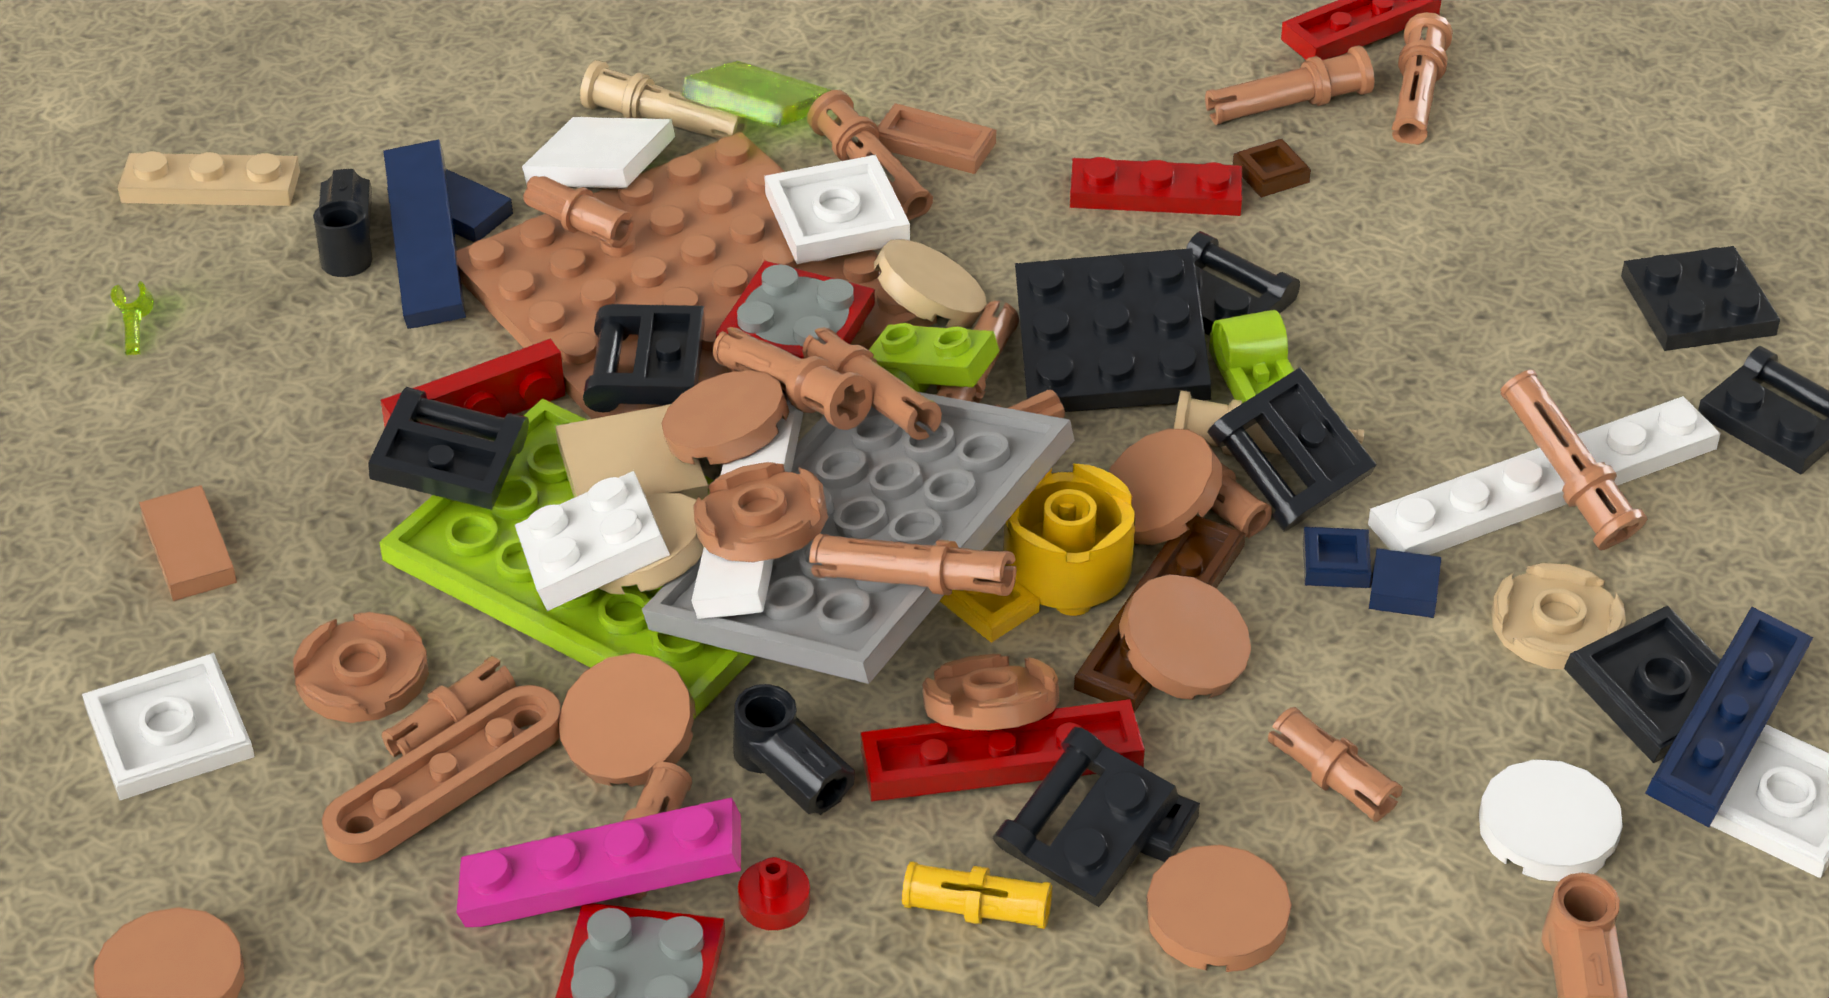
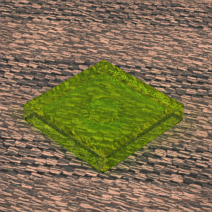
M734 61L686 76L682 96L694 102L779 128L806 118L815 100L831 90L744 62Z

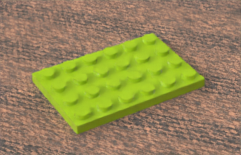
M543 398L523 415L529 419L526 441L522 451L516 454L492 510L432 495L379 542L384 562L590 668L606 658L631 653L659 658L675 669L681 676L695 701L696 717L755 657L649 630L642 608L663 586L641 592L637 584L621 586L625 594H610L597 588L547 611L537 592L515 524L528 519L532 513L544 506L560 505L574 498L557 443L556 426L587 419ZM705 476L708 485L714 481Z

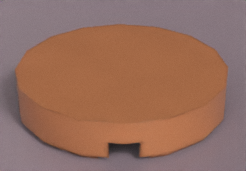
M745 370L715 376L685 391L667 408L661 425L671 454L680 461L695 464L694 457H707L710 465H720L750 456L769 444L779 433L776 424L781 418L787 420L790 411L780 382L768 373Z
M1165 429L1145 436L1127 448L1108 471L1119 478L1128 487L1132 495L1131 504L1135 511L1134 544L1155 545L1179 537L1189 530L1185 523L1193 519L1197 513L1203 518L1211 509L1222 486V464L1217 455L1202 436L1189 429Z
M773 462L742 466L720 475L708 485L710 494L703 501L698 497L693 505L698 540L709 553L729 561L758 562L780 558L797 551L820 534L828 519L823 484L808 470L798 467L800 475L794 472H785L784 464Z
M1169 574L1148 580L1133 594L1125 605L1119 623L1120 637L1122 639L1125 635L1126 643L1130 649L1126 655L1133 668L1153 687L1176 698L1193 700L1196 695L1206 696L1211 694L1209 698L1222 695L1246 669L1251 652L1248 627L1236 606L1217 588L1194 577Z
M373 612L353 614L354 621L344 622L337 625L336 619L320 625L303 639L293 658L296 690L308 708L327 719L355 723L379 720L402 710L421 693L429 675L427 651L422 644V638L413 626L395 616Z
M636 653L609 657L584 671L567 691L560 710V740L577 769L596 783L612 786L611 783H628L630 787L644 785L648 779V772L651 766L653 767L657 762L677 764L688 751L693 737L691 730L694 722L693 714L696 717L695 701L679 673L659 658Z
M1001 654L964 657L941 665L940 668L934 671V680L927 677L922 684L923 703L927 716L941 725L963 730L990 731L1026 725L1039 721L1052 713L1059 702L1058 677L1054 669L1037 659L1029 657L1028 659L1025 658V667L1009 666V656H1001Z
M1224 845L1192 847L1169 857L1153 874L1146 902L1150 933L1167 954L1189 967L1207 971V964L1226 966V972L1243 971L1268 960L1285 940L1292 906L1286 882L1270 863L1247 850Z
M180 907L149 912L124 924L104 943L94 964V989L97 998H237L245 980L240 942L228 924L206 911Z

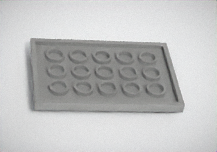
M918 392L925 398L937 403L942 412L941 423L935 432L931 431L921 422H916L917 425L927 431L928 438L917 440L910 437L905 430L872 406L865 419L857 427L849 430H842L832 426L827 422L824 415L797 443L791 472L800 475L798 468L800 467L812 472L823 484L828 519L820 534L918 545H936L937 540L955 541L959 548L983 550L1075 441L1071 422L1069 419ZM812 540L803 548L774 559L764 610L761 613L697 619L691 600L701 557L683 575L665 584L642 608L648 629L869 684L944 595L932 594L929 587L917 585L890 584L847 578L814 577L811 572L812 566L822 565L823 563H810L809 561Z

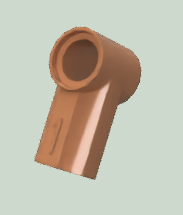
M1575 873L1561 879L1555 887L1543 925L1541 940L1545 950L1552 956L1558 998H1628L1615 926L1619 913L1620 899L1616 890L1608 881L1594 874Z

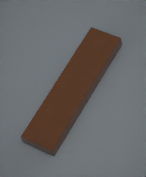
M1197 515L1185 523L1189 530L1165 543L1076 673L1074 690L1104 702L1130 699L1135 713L1152 685L1133 668L1126 655L1130 649L1126 643L1125 635L1121 639L1119 623L1125 605L1133 594L1148 580L1169 574L1194 577L1217 588L1244 548L1246 533Z

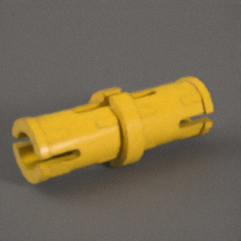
M910 861L904 877L902 904L905 908L917 907L962 914L967 923L981 925L983 918L1033 925L1037 926V928L1045 929L1051 910L1053 887L1050 882L1038 883L990 875V869L987 867L973 866L971 872L919 865L917 862Z

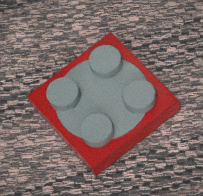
M764 260L716 331V338L722 331L728 334L727 328L735 327L754 338L763 340L796 357L804 359L802 353L803 344L809 334L823 345L827 343L815 333L814 330L818 328H829L838 337L851 344L875 306V289Z
M596 903L581 905L555 998H710L725 938L724 918Z

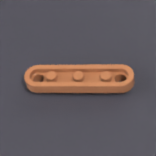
M524 685L509 689L334 799L327 806L322 817L326 845L329 851L338 859L351 863H362L377 859L551 747L560 737L559 717L561 708L558 698L548 689L535 685ZM532 725L526 730L520 729L523 726Z

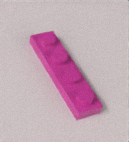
M731 797L463 856L460 863L456 913L465 927H484L741 871V814Z

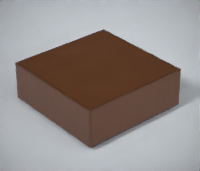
M1283 139L1242 150L1233 155V165L1242 166V178L1261 198L1310 183L1311 169Z

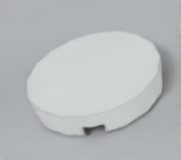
M1530 760L1508 766L1490 780L1482 796L1479 810L1480 834L1491 853L1504 864L1507 863L1508 858L1514 864L1522 866V874L1538 880L1560 881L1570 874L1582 872L1596 873L1605 865L1606 859L1614 854L1623 827L1620 804L1609 787L1587 770L1562 761Z

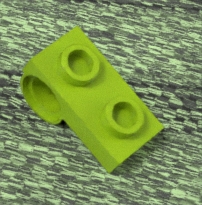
M1269 310L1214 321L1212 332L1210 333L1209 352L1235 400H1240L1244 403L1294 371L1288 360L1286 328L1278 311Z
M908 323L888 324L869 349L874 354L873 358L877 360L878 365L915 391L925 393L931 384L973 388L1000 351L994 331L970 330L959 326L949 328L913 326Z

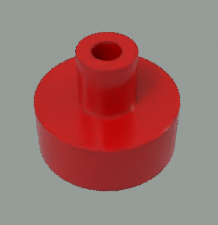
M770 857L750 866L742 874L738 883L739 909L742 916L753 926L764 930H783L799 923L806 916L810 907V883L806 873L798 865L777 857Z

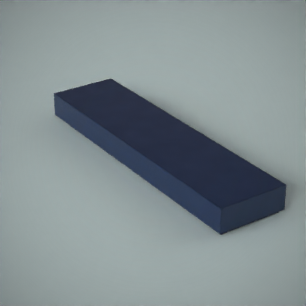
M437 139L383 150L402 310L407 329L466 318L444 153L440 140Z
M1751 607L1652 778L1645 794L1710 827L1805 655L1813 637Z

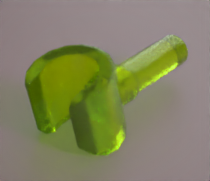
M142 281L138 283L139 296L132 303H125V291L119 284L111 289L110 296L112 302L123 314L126 355L140 354L141 317L150 314L154 307L153 295Z

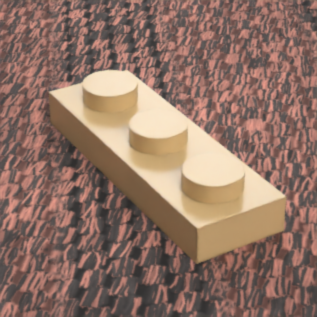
M156 151L129 153L118 185L121 203L291 206L300 167L298 156H281L269 153L257 155H221L213 152L201 154H163Z

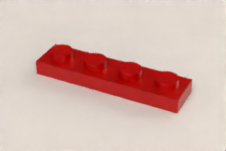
M1131 700L1055 708L1052 713L1039 721L1007 729L990 731L963 730L941 725L940 723H930L860 732L861 754L871 802L1043 781L1063 754L1064 750L1061 747V743L1073 727H1081L1089 731L1106 747L1144 768L1145 748ZM1086 769L1081 776L1092 775L1096 773L1092 772L1089 769Z

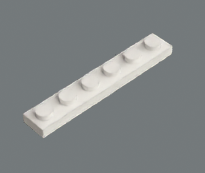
M1682 396L1577 435L1597 463L1605 462L1606 465H1611L1617 474L1614 482L1618 486L1717 449L1721 433ZM1538 448L1371 508L1368 525L1389 550L1431 555L1566 505L1567 503L1563 498L1564 493L1562 491L1565 483L1542 450Z

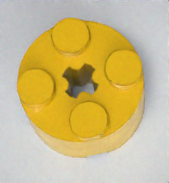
M1073 464V472L1052 473L1051 468L1005 522L1003 551H1010L1015 556V562L1013 564H1005V566H1016V581L1035 596H1038L1041 605L1056 608L1065 615H1082L1088 612L1091 607L1104 603L1116 596L1128 583L1132 572L1135 533V511L1131 504L1132 495L1128 487L1113 474L1087 464Z

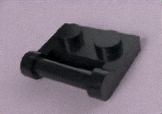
M1197 232L1186 247V249L1193 248L1204 333L1209 336L1215 320L1269 310H1276L1280 314L1297 298L1300 290L1299 279L1285 272H1280L1276 275L1219 247L1217 238L1205 232ZM1207 266L1263 295L1258 298L1203 269Z
M609 304L601 307L596 312L594 332L598 337L593 375L589 376L585 381L583 394L585 405L589 409L601 413L610 412L616 409L619 404L669 405L682 393L697 385L705 327L704 306ZM629 335H639L633 373H618L622 341L626 340Z
M1762 346L1756 347L1749 354L1742 367L1700 400L1698 411L1711 424L1800 475L1829 451V390L1780 364L1777 354ZM1763 382L1822 414L1827 419H1820L1811 412L1802 409L1760 384Z
M1301 367L1222 416L1207 432L1218 447L1226 446L1272 505L1275 509L1272 517L1283 532L1299 524L1312 512L1371 475L1377 466ZM1258 423L1307 488L1295 495L1247 433L1246 429Z
M406 387L403 389L368 462L369 479L492 510L516 454H519L524 447L529 428L528 417L508 413L503 418L427 399L426 392Z
M1073 727L1061 743V747L1064 750L1063 754L1015 819L1004 820L993 835V840L1005 852L1099 907L1111 894L1177 802L1179 796L1176 786L1106 747L1089 731L1081 727ZM1089 769L1098 774L1100 778L1051 845L1048 846L1036 838L1084 771Z

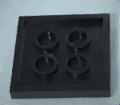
M1193 248L1015 263L1027 399L1046 390H1053L1058 395L1065 412L1178 403L1180 391L1190 392L1192 399L1211 400V379Z

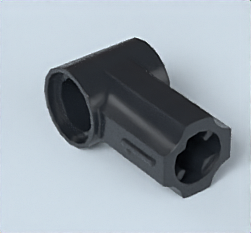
M354 169L333 170L332 176L328 180L321 182L319 207L313 215L321 267L327 274L335 277L358 275L366 271L371 266L373 260L370 243L371 183L369 179L359 176Z
M758 684L746 688L738 695L734 705L733 754L739 766L750 772L765 773L808 814L818 813L822 815L840 803L847 791L854 786L855 770L796 717V702L788 691L771 684Z

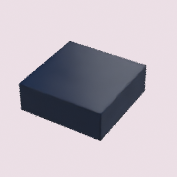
M1304 527L1303 561L1305 586L1370 588L1372 574L1369 529Z
M1377 548L1369 609L1434 618L1441 557Z

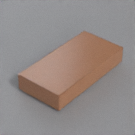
M894 103L877 127L879 130V141L890 152L976 174L996 144L997 130L897 103Z
M202 485L139 502L142 518L173 601L237 583L232 561Z

